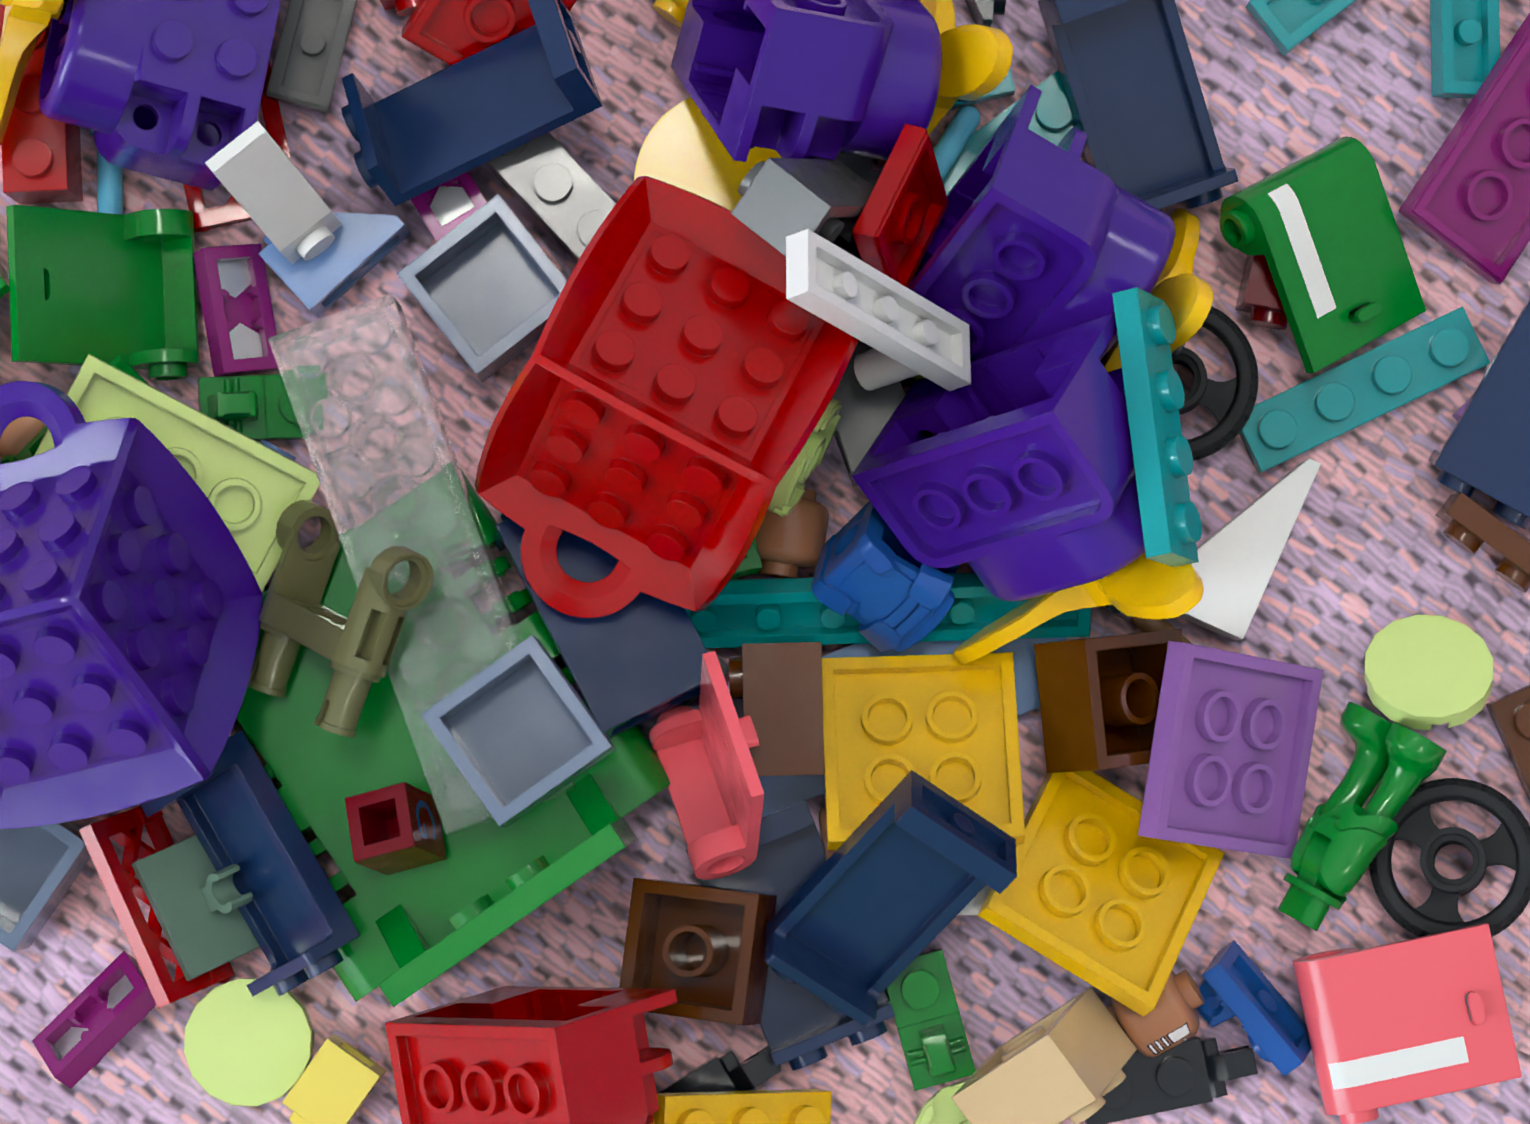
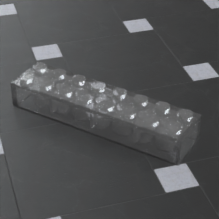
M390 293L268 338L357 588L361 582L365 567H370L378 554L393 545L405 546L423 555L432 565L434 576L432 588L421 604L408 610L387 671L445 833L456 835L494 821V818L420 714L523 642L404 312L399 302ZM408 561L398 563L391 570L387 582L390 593L398 592L406 585L410 575ZM574 780L547 800L577 790Z

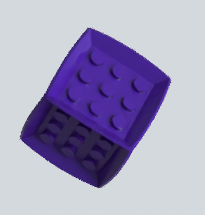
M14 381L0 386V438L5 428L13 420L20 417H33L47 426L55 447L20 461L1 464L0 460V829L36 827L101 816L168 796L209 779L228 741L248 687L259 636L260 621L258 619L262 610L263 598L260 587L244 555L212 503L178 460L150 430L136 418L85 422L79 408L63 391L49 384L30 381Z

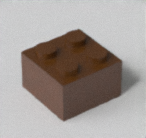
M1182 629L1034 644L1047 773L1097 771L1149 764L1168 641L1183 642Z
M821 642L742 644V658H729L730 695L732 699H743V717L750 715L755 727L759 746L751 747L749 750L758 776L824 775Z
M633 878L619 988L676 990L677 1003L649 1011L650 1013L741 1026L761 1024L768 964L765 961L767 924L775 917L777 895L657 879Z

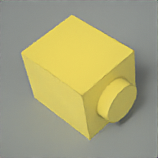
M333 1034L326 1039L282 1101L285 1106L293 1111L289 1120L293 1124H349L386 1070L342 1038Z

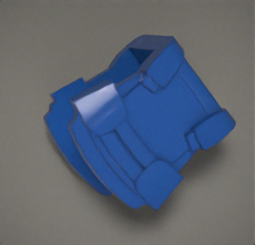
M869 501L837 534L833 535L822 546L811 589L815 597L832 611L842 616L845 613L853 616L860 623L858 625V632L880 652L892 649L902 652L932 632L950 610L955 599L954 592L950 590L954 578L945 573H955L960 564L949 568H934L915 560L905 550Z

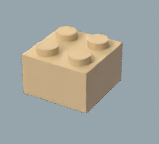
M1090 986L996 1048L951 1098L970 1124H1060L1068 1117L1073 1124H1079L1096 1113L1106 1103L1103 1096L1124 1081L1127 1076L1122 1068L1136 1052L1137 1048Z

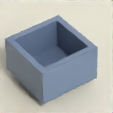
M499 194L397 273L404 285L482 383L540 338L550 313L567 282Z
M533 635L420 714L499 827L508 828L617 750L540 640Z
M73 821L27 828L0 829V943L13 952L30 948L91 858L79 832V829L82 827Z

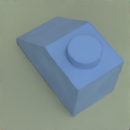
M333 212L343 225L333 232L335 239L332 244L315 258L305 261L301 257L294 264H291L266 235L263 240L267 246L258 254L318 318L411 234L397 215Z

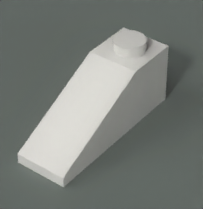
M259 121L205 162L213 174L291 264H294L301 257L307 261L321 254L334 241L335 236L333 232L343 225Z
M1310 458L1299 463L1197 547L1199 562L1192 563L1191 565L1202 579L1204 587L1203 596L1194 608L1179 617L1230 640L1238 641L1244 639L1321 463Z

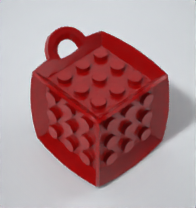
M649 176L636 178L612 208L579 258L550 313L532 356L513 383L492 423L481 454L475 480V488L478 495L525 529L521 542V561L525 576L534 592L555 610L579 618H597L615 613L632 602L640 592L695 612L705 610L720 594L746 556L763 522L777 485L804 447L827 408L859 341L786 299V257L733 216L731 210L692 192ZM563 530L595 544L618 559L613 571L605 578L595 582L578 581L566 574L558 562L556 552L557 543Z

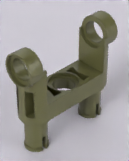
M300 500L289 505L282 512L277 522L276 537L279 546L282 548V553L258 619L261 622L260 628L265 631L253 663L248 686L269 695L285 697L286 686L302 644L329 659V666L334 669L320 712L316 716L314 724L326 731L354 738L372 682L379 683L381 677H385L408 610L421 604L432 588L434 577L432 565L426 557L405 546L393 545L384 549L375 557L370 567H365L349 616L346 618L320 604L341 542L338 541L340 532L338 519L329 509L311 500ZM318 516L321 530L317 540L311 546L301 548L298 534L302 524L307 519ZM408 561L410 575L406 585L400 591L390 593L387 582L391 570L398 563Z

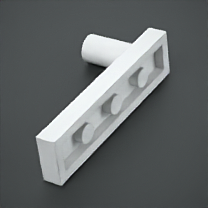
M809 229L786 237V299L874 348L859 353L854 360L855 375L864 389L872 391L917 375H922L948 391L971 384L969 324Z

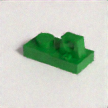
M328 373L199 377L197 380L199 411L255 441H261L262 439L265 441L325 439L331 436Z
M940 948L919 954L886 988L895 1014L894 1019L914 1091L967 1077L976 1071L943 950Z

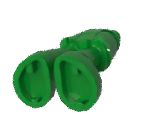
M1350 701L1341 714L1340 725L1356 744L1352 763L1324 804L1318 805L1312 817L1308 819L1293 849L1290 867L1297 874V878L1289 873H1286L1283 880L1291 885L1277 909L1315 931H1318L1331 906L1337 910L1342 907L1347 899L1346 896L1357 885L1377 853L1387 845V840L1397 833L1399 827L1392 819L1423 780L1438 769L1447 752L1422 735L1398 723H1391ZM1378 785V787H1377V789L1375 790V792H1374L1373 796L1371 797L1370 801L1367 803V805H1366L1365 808L1363 809L1362 806L1364 805V803L1366 802V800L1368 799V797L1371 795V793L1373 792V790H1374V789L1376 788V786Z

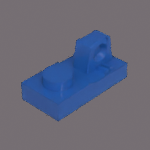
M1233 940L1217 952L1202 974L1204 979L1198 985V988L1205 1003L1196 1009L1211 1027L1237 1016L1243 1023L1242 1028L1248 1034L1249 1043L1256 1054L1264 1061L1272 1062L1280 1073L1285 1076L1301 1065L1311 1050L1306 1024L1236 941Z

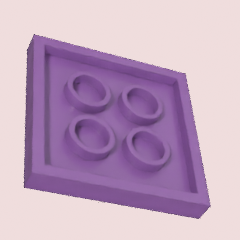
M1168 641L1138 836L1291 859L1293 849L1297 843L1324 670L1190 643Z

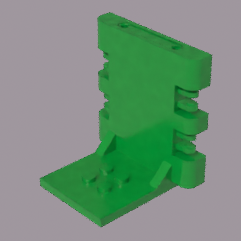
M453 465L438 473L339 541L341 545L320 604L346 618L349 616L365 567H370L375 557L386 548L393 545L405 546L423 555L432 565L434 576L432 588L426 599L417 607L407 612L385 677H381L379 683L372 682L356 727L355 737L341 736L326 731L314 724L315 718L320 712L334 669L329 666V659L302 644L286 686L285 697L269 695L248 686L234 726L238 723L241 724L251 746H256L267 762L264 769L271 781L273 782L278 779L282 784V787L277 789L302 835L311 829L316 834L317 838L308 844L315 858L327 851L340 869L337 874L328 879L334 891L337 893L350 884L357 894L342 905L360 936L338 949L344 960L332 968L355 1002L380 987L393 1008L638 839L623 817L671 784L656 751L653 750L651 744L637 725L610 739L617 750L508 828L499 827L420 714L531 635L540 640L554 662L561 658L538 611L501 636H498L494 630L532 602L526 588L521 591H514L485 615L472 598L474 594L487 585L491 586L502 579L512 567L504 555L491 561L462 582L456 575V573L496 547L494 538L495 525L499 524L458 465ZM408 561L398 563L391 570L387 582L390 593L398 592L406 585L410 575ZM268 590L263 593L262 607L266 599ZM261 628L259 630L255 657L265 631ZM564 667L561 671L569 683L573 685L575 682L567 667ZM406 782L437 797L447 860L391 875H385L355 863L345 798Z

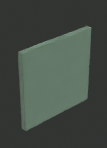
M196 835L131 864L187 982L260 947L238 909L250 903L253 899L252 892L241 895L235 888L233 874L241 870L239 865L231 864L216 871Z

